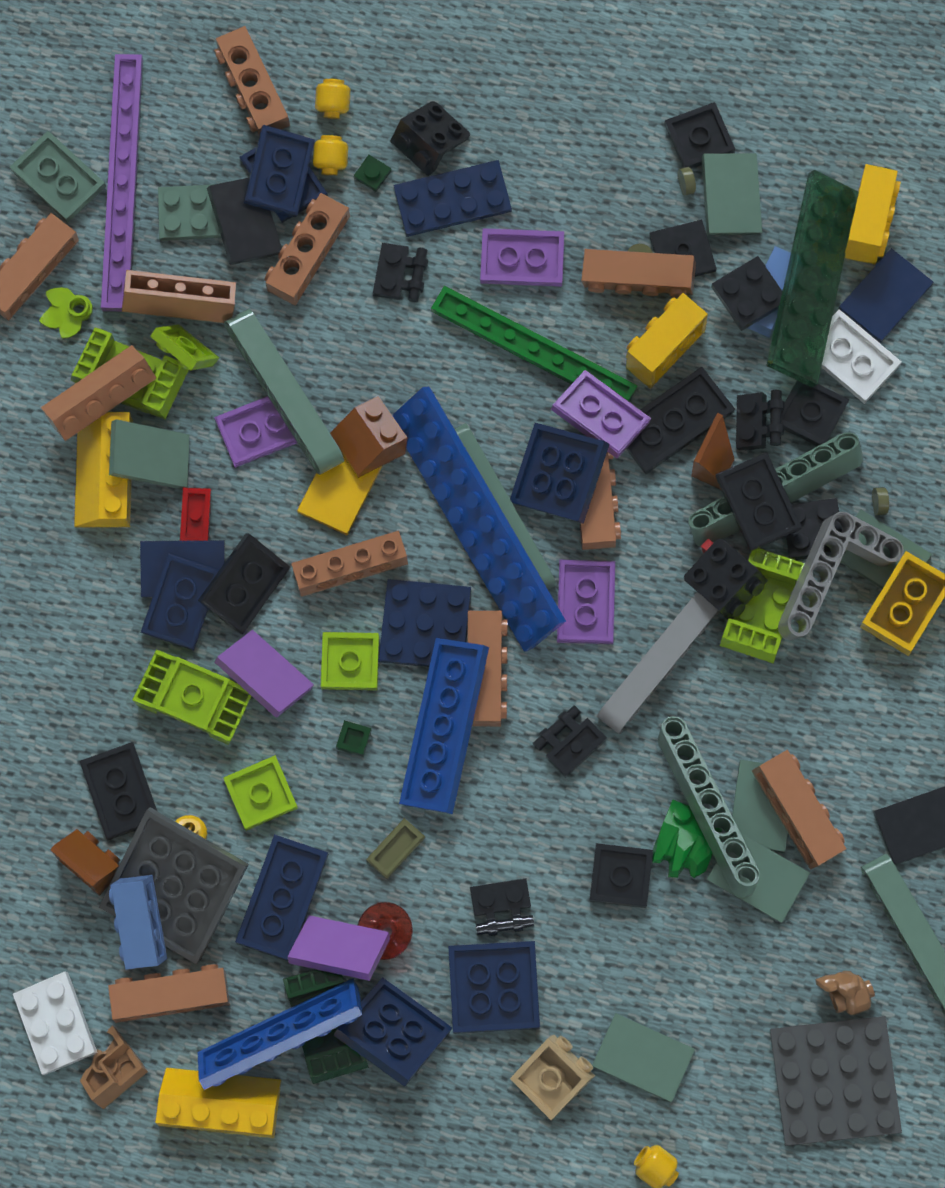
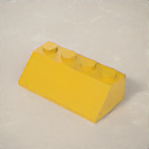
M107 412L77 433L74 527H130L131 479L109 475L111 422L117 419L133 423L130 412Z
M166 1068L159 1092L155 1123L163 1127L274 1138L281 1080L235 1075L219 1086H211L204 1090L199 1082L198 1071Z

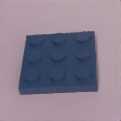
M535 423L510 497L511 502L584 524L610 444L602 440Z
M388 579L378 661L429 667L436 638L466 642L471 587Z
M535 941L448 946L453 1034L540 1029Z
M382 977L361 1001L363 1015L350 1024L340 1025L334 1036L405 1087L446 1039L452 1027Z

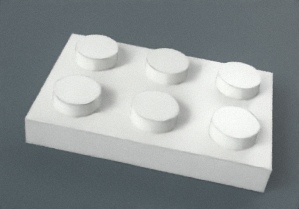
M840 309L802 349L803 353L864 404L902 363V361Z
M62 972L13 993L42 1075L98 1053L68 972Z

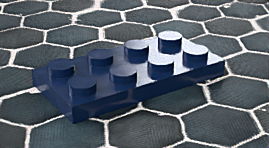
M499 160L393 185L406 237L512 212Z
M274 834L235 943L288 961V955L303 928L329 855L328 852Z

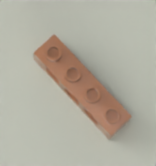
M243 26L216 38L218 48L214 50L219 64L225 63L228 69L225 72V76L230 87L236 86L239 92L235 96L241 110L246 108L250 115L246 117L252 133L257 131L258 135H260L262 125L280 130L289 127L288 115L246 27ZM238 58L246 60L242 64L233 63ZM248 81L257 82L252 87H247L244 85ZM260 103L267 104V107L262 110L255 108Z
M322 193L319 194L316 200H311L306 209L307 216L303 222L299 221L296 224L292 233L294 237L289 245L285 244L282 247L278 256L280 260L275 267L271 266L265 276L267 291L295 306L350 218L349 207ZM319 222L326 224V227L321 230L313 228ZM303 245L313 247L309 252H301L299 250ZM290 267L299 269L294 275L285 273Z
M395 531L291 564L301 597L408 565V560L400 533Z

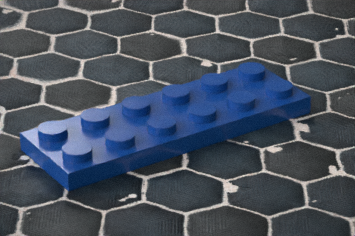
M435 639L399 804L453 814L489 647L454 640Z
M354 978L197 1052L199 1082L203 1089L219 1086L230 1077L237 1074H245L254 1066L264 1061H272L279 1054L287 1050L300 1048L306 1041L317 1036H325L332 1029L357 1020L363 1014L359 987Z

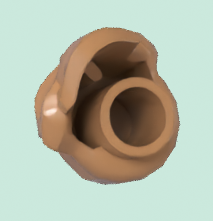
M842 971L815 979L817 986L829 992L831 1002L837 1013L846 1011L849 1015H856L870 1009L871 998L875 996L869 980L864 981L861 976L853 974L851 971Z

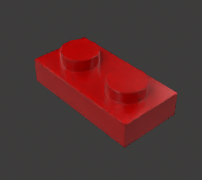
M183 488L180 540H209L211 489Z

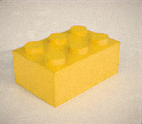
M865 164L844 258L876 265L878 257L883 258L901 181H896L898 171Z
M684 293L677 299L673 297L663 309L665 312L659 318L656 316L652 318L645 327L647 331L640 338L638 336L633 338L626 348L628 350L626 369L650 389L706 330L708 313Z
M905 551L864 618L860 628L909 656L945 598V574Z

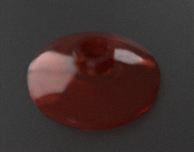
M380 902L374 904L364 911L358 921V926L382 931L386 927L392 929L390 940L380 960L398 957L407 949L411 942L413 934L411 919L402 907L394 903Z

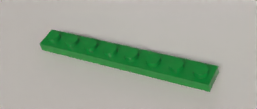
M445 285L431 307V312L569 384H572L586 370L628 402H630L637 390L636 384Z

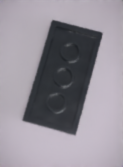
M700 367L640 409L651 420L626 450L643 472L648 474L709 431L717 413L722 414L723 419H726L735 412V408L704 368Z

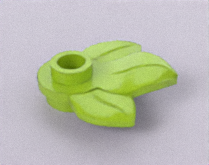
M53 288L46 291V296L52 306L41 316L40 323L48 328H59L62 339L75 336L80 331L82 322L87 320L93 312L91 301L86 296L74 295L68 288ZM77 305L84 306V310L81 313L74 311Z

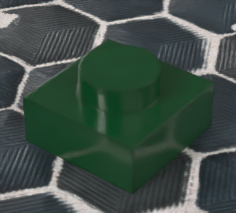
M368 154L354 174V179L377 192L390 174L391 168Z
M344 720L336 749L364 757L372 729Z

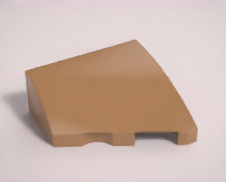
M111 1026L107 1031L108 1034L114 1037L113 1041L106 1051L102 1052L97 1049L98 1053L94 1054L91 1066L85 1070L80 1079L91 1100L102 1109H105L148 1072L136 1053L114 1026Z

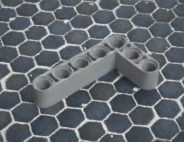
M844 511L825 519L779 621L778 630L780 635L784 639L791 641L809 633L845 550L877 566L885 567L902 558L904 553L902 543L895 537ZM835 521L841 524L842 532L836 530ZM859 533L865 536L866 545L860 542ZM824 545L830 548L831 557L824 553ZM884 546L889 549L890 558L886 557L883 553ZM813 570L819 572L820 582L814 579ZM802 595L808 597L810 601L809 607L803 604ZM791 620H795L798 623V632L792 629Z

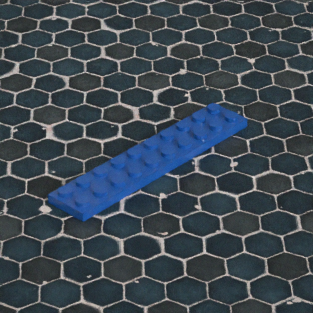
M429 386L422 387L392 416L407 436L406 448L498 608L502 611V615L505 619H508V625L523 651H529L564 624L566 620Z

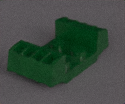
M313 969L283 978V983L290 1005L294 1007L344 983L343 975ZM338 1027L332 1029L325 1036H317L306 1041L302 1046L313 1084L369 1068L367 1059L334 1036Z

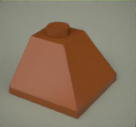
M717 413L694 459L691 477L721 490L715 475L733 467L734 455L723 415Z

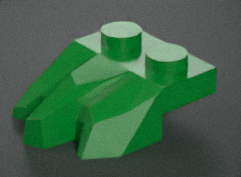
M672 800L653 848L652 863L660 864L663 860L668 861V877L678 878L685 867L689 869L690 876L696 878L706 872L713 853L690 806ZM714 828L718 833H721L723 830L722 828Z

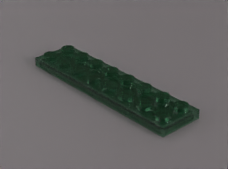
M817 170L808 173L766 364L767 367L810 387L817 385L819 381L846 254L845 250L859 193Z

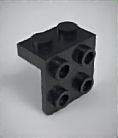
M431 101L403 117L390 142L427 176H430L437 169L443 155L467 141L470 132L441 105Z
M721 538L717 539L684 575V580L727 620L728 618L734 619V617L741 615L745 605L754 596L762 592L764 584L768 581L754 565Z

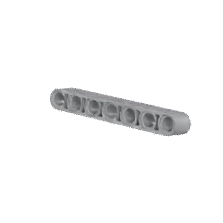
M696 592L602 707L597 717L615 732L621 734L624 725L628 721H632L640 711L642 703L645 700H649L658 689L657 685L663 678H667L676 667L675 663L677 660L685 656L693 646L692 643L695 638L702 635L710 625L709 622L713 616L718 615L720 612Z

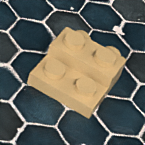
M555 1035L547 1038L510 1078L550 1120L554 1119L595 1077L591 1072L593 1070L592 1064L582 1056L578 1059L570 1051L573 1048L572 1044L565 1037L559 1036L557 1038Z

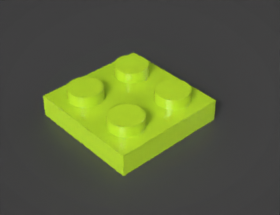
M179 324L157 327L150 336L157 342L156 346L165 353H171L178 359L177 363L186 370L213 367L220 358Z
M323 632L321 689L378 690L379 633Z
M276 755L223 777L246 831L298 809Z

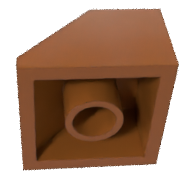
M379 396L355 407L330 432L343 457L358 478L406 453L407 436Z
M76 829L56 843L50 851L63 865L100 896L110 885L119 867L118 863L121 860L109 849L104 853L98 848L99 841L91 833L86 831L83 835Z

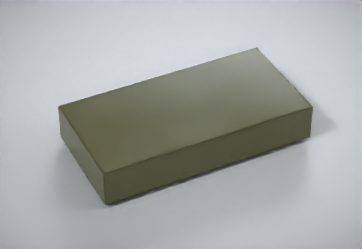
M404 818L369 855L366 861L388 879L426 837Z

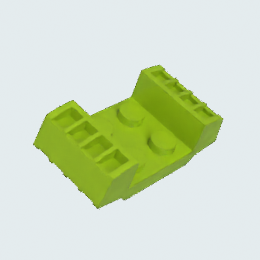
M95 327L71 375V381L79 382L129 346L115 341L112 333ZM137 350L147 361L156 379L122 403L166 420L188 370L182 368L177 363V360L164 355L161 360Z
M758 548L751 551L748 561L768 581L764 584L762 592L754 596L745 605L741 615L734 617V619L728 618L720 646L774 664L782 640L778 630L779 621L805 563Z
M156 649L132 700L143 709L155 714L157 712L163 713L205 731L211 738L229 745L251 695L239 684L224 676Z

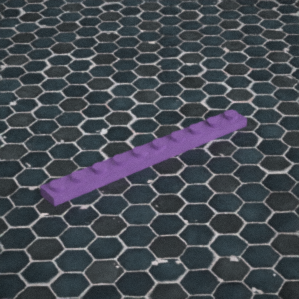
M115 54L101 295L102 311L122 312L126 270H132L143 67L142 55Z

